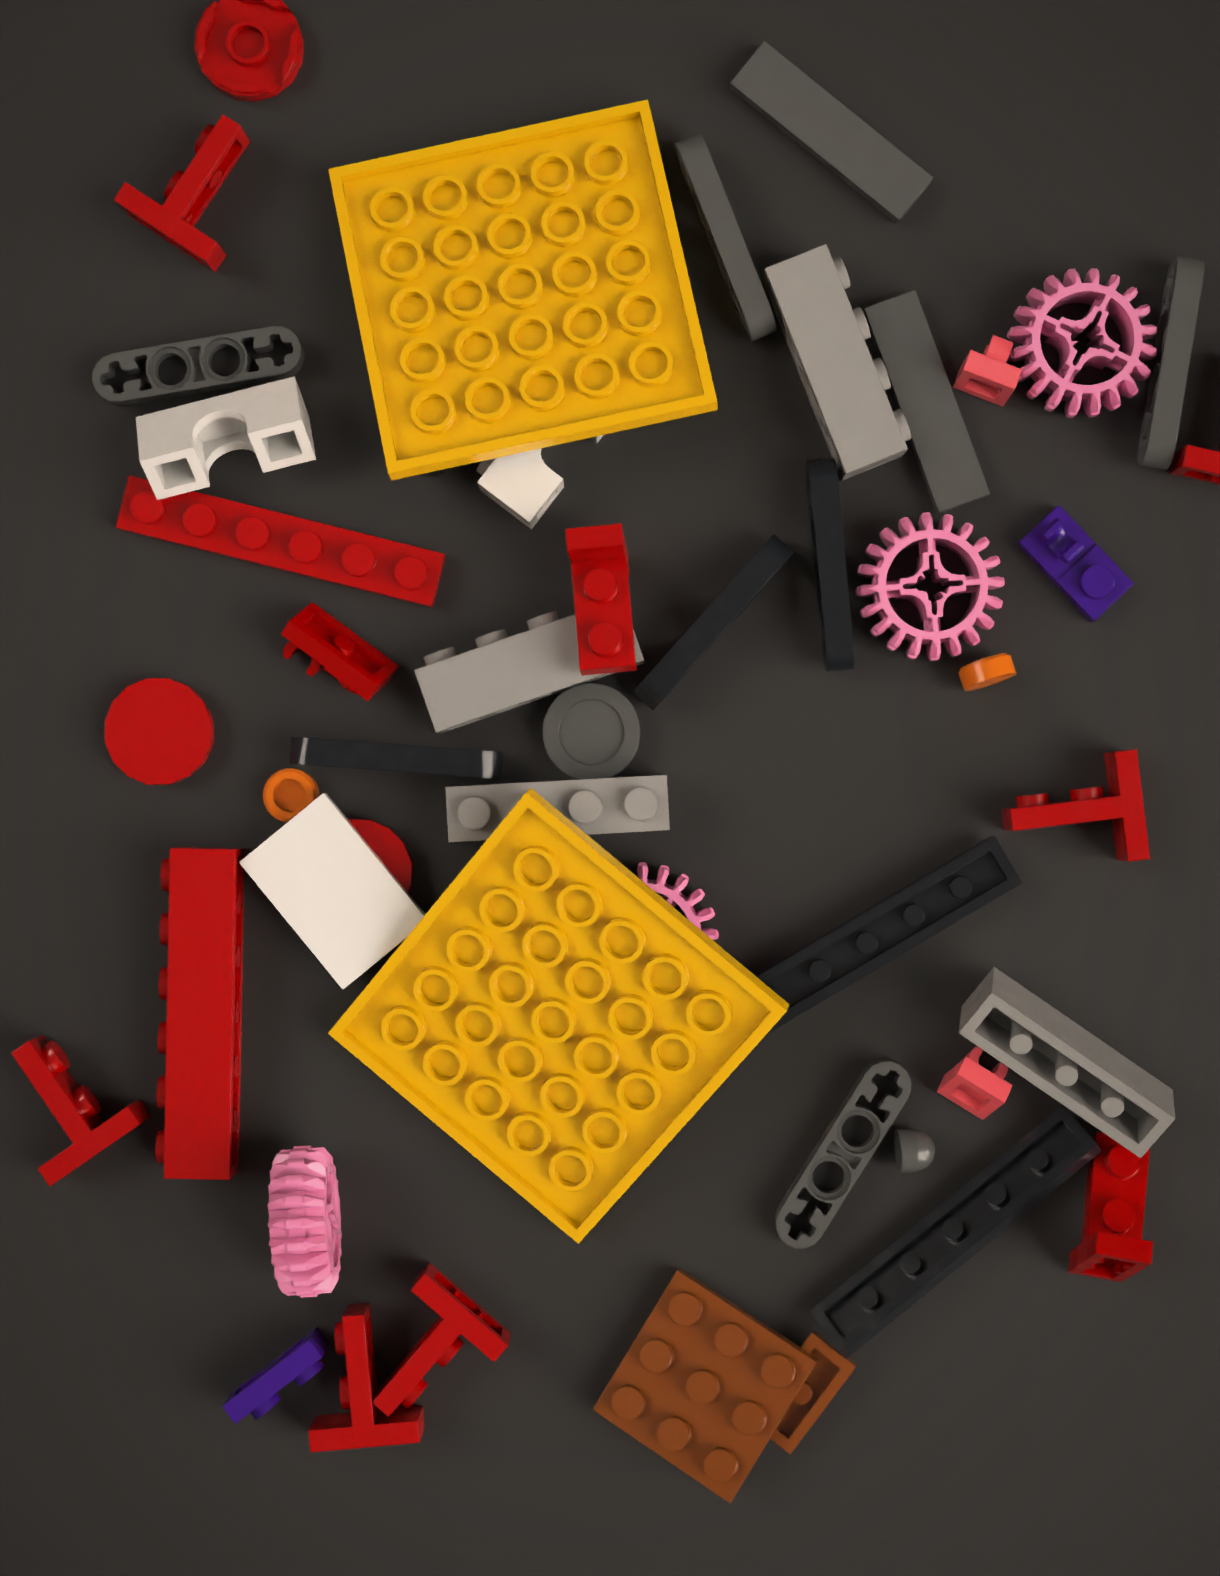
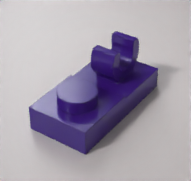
M1060 505L1056 506L1017 543L1023 552L1090 623L1102 615L1134 585L1131 579Z

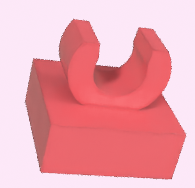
M993 335L983 354L970 350L958 371L952 388L1003 407L1014 392L1022 369L1006 363L1014 342Z
M976 1046L944 1075L937 1093L984 1120L1006 1102L1013 1085L1004 1080L1008 1067L1003 1063L999 1062L991 1071L979 1065V1057L982 1055L983 1050Z

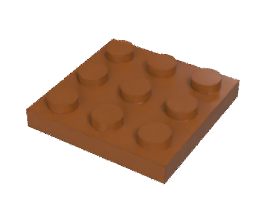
M680 1268L671 1279L592 1410L719 1497L731 1503L819 1359Z

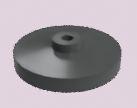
M597 683L580 684L561 693L550 705L543 722L544 746L552 762L562 772L579 780L610 778L626 768L637 752L640 742L639 718L630 701L616 689Z

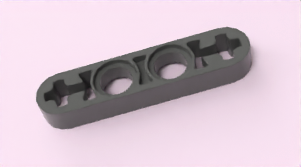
M699 133L674 143L679 167L747 338L752 342L777 332L770 304L703 136Z
M1174 255L1169 265L1155 341L1157 355L1152 359L1137 452V462L1141 466L1167 470L1174 456L1204 279V259Z
M269 326L111 353L102 357L96 363L92 372V383L96 392L109 403L116 406H130L286 379L294 376L301 370L305 361V350L302 342L292 330L283 326ZM281 339L287 348H293V353L285 355L284 365L277 366L274 360L269 357L255 359L259 370L251 372L252 359L246 344L253 343V349L257 354L272 351L274 349L273 341ZM224 347H231L237 350L240 355L238 370L229 376H219L213 372L211 367V359L214 353ZM171 356H178L184 359L187 366L185 378L176 385L163 384L158 376V368L161 362ZM146 361V375L152 385L151 389L145 390L146 383L141 379L125 382L123 386L124 392L118 393L111 385H106L107 379L115 377V368L120 366L128 375L142 374L144 371L140 366V362Z
M879 1058L870 1062L863 1069L781 1200L775 1212L774 1221L777 1233L786 1245L795 1249H806L817 1243L908 1100L911 1092V1079L908 1072L897 1061L889 1058ZM892 1070L897 1072L894 1076V1081L899 1086V1089L895 1094L885 1092L882 1095L877 1106L879 1109L887 1111L879 1119L869 1107L857 1104L856 1102L861 1095H864L871 1102L878 1089L872 1081L876 1073L886 1076ZM853 1115L867 1117L872 1124L870 1138L860 1145L850 1144L842 1137L841 1128L843 1123ZM825 1161L835 1162L843 1169V1180L833 1190L824 1191L813 1183L815 1168ZM805 1187L814 1198L829 1204L825 1210H821L815 1203L808 1214L809 1222L813 1226L809 1232L799 1229L793 1235L789 1233L791 1226L786 1216L789 1212L799 1215L803 1211L808 1200L805 1196L799 1195V1193Z

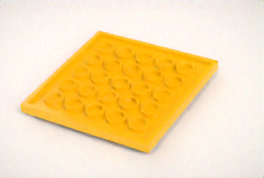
M648 99L328 169L387 471L391 481L718 410L716 393Z
M530 788L328 1034L579 1244L787 1012L790 1004L536 791Z

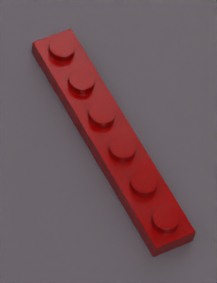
M131 475L128 476L116 528L122 531L430 608L434 607L446 559L444 553L195 491L157 500L147 479Z

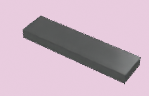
M766 41L760 45L730 82L729 89L896 224L904 217L934 178Z
M916 290L864 308L863 313L866 317L874 346L879 358L884 363L890 379V389L898 409H901L908 423L911 433L909 441L936 515L989 496L990 491Z

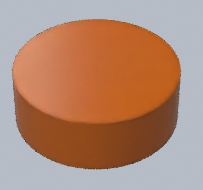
M1007 653L996 654L974 661L960 668L958 672L964 691L984 688L1017 674L1011 655H1007Z
M294 768L275 772L267 780L263 789V802L267 811L274 818L283 822H289L320 796L319 788L314 778L307 772Z

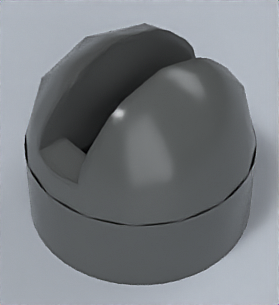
M896 1129L894 1132V1156L898 1173H914L927 1168L935 1155L933 1140L925 1132L918 1129Z

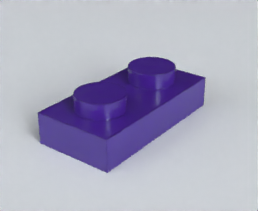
M317 1327L232 1391L222 1408L235 1424L249 1413L255 1420L260 1418L281 1400L277 1393L292 1380L299 1387L324 1367L320 1359L325 1354L330 1343Z

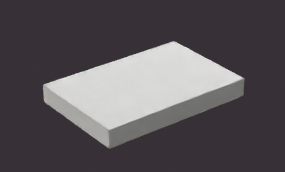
M327 793L321 794L239 862L342 989H345L405 940L425 916V913Z

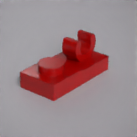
M311 602L291 618L281 633L283 637L289 640L283 649L284 658L289 660L301 649L311 657V664L307 668L306 674L311 677L324 667L325 671L338 679V682L344 689L358 694L367 702L391 680L399 667L398 664L314 602Z

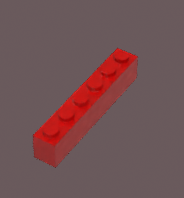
M174 847L170 848V857L164 858L161 864V888L163 891H169V911L161 915L159 934L161 945H168V965L160 970L158 990L160 999L167 1000V1019L159 1024L157 1045L159 1054H166L165 1076H160L158 1079L156 1100L157 1107L165 1109L164 1130H159L157 1133L155 1155L157 1163H164V1179L230 1180L239 1171L245 869L239 862L245 858V848Z

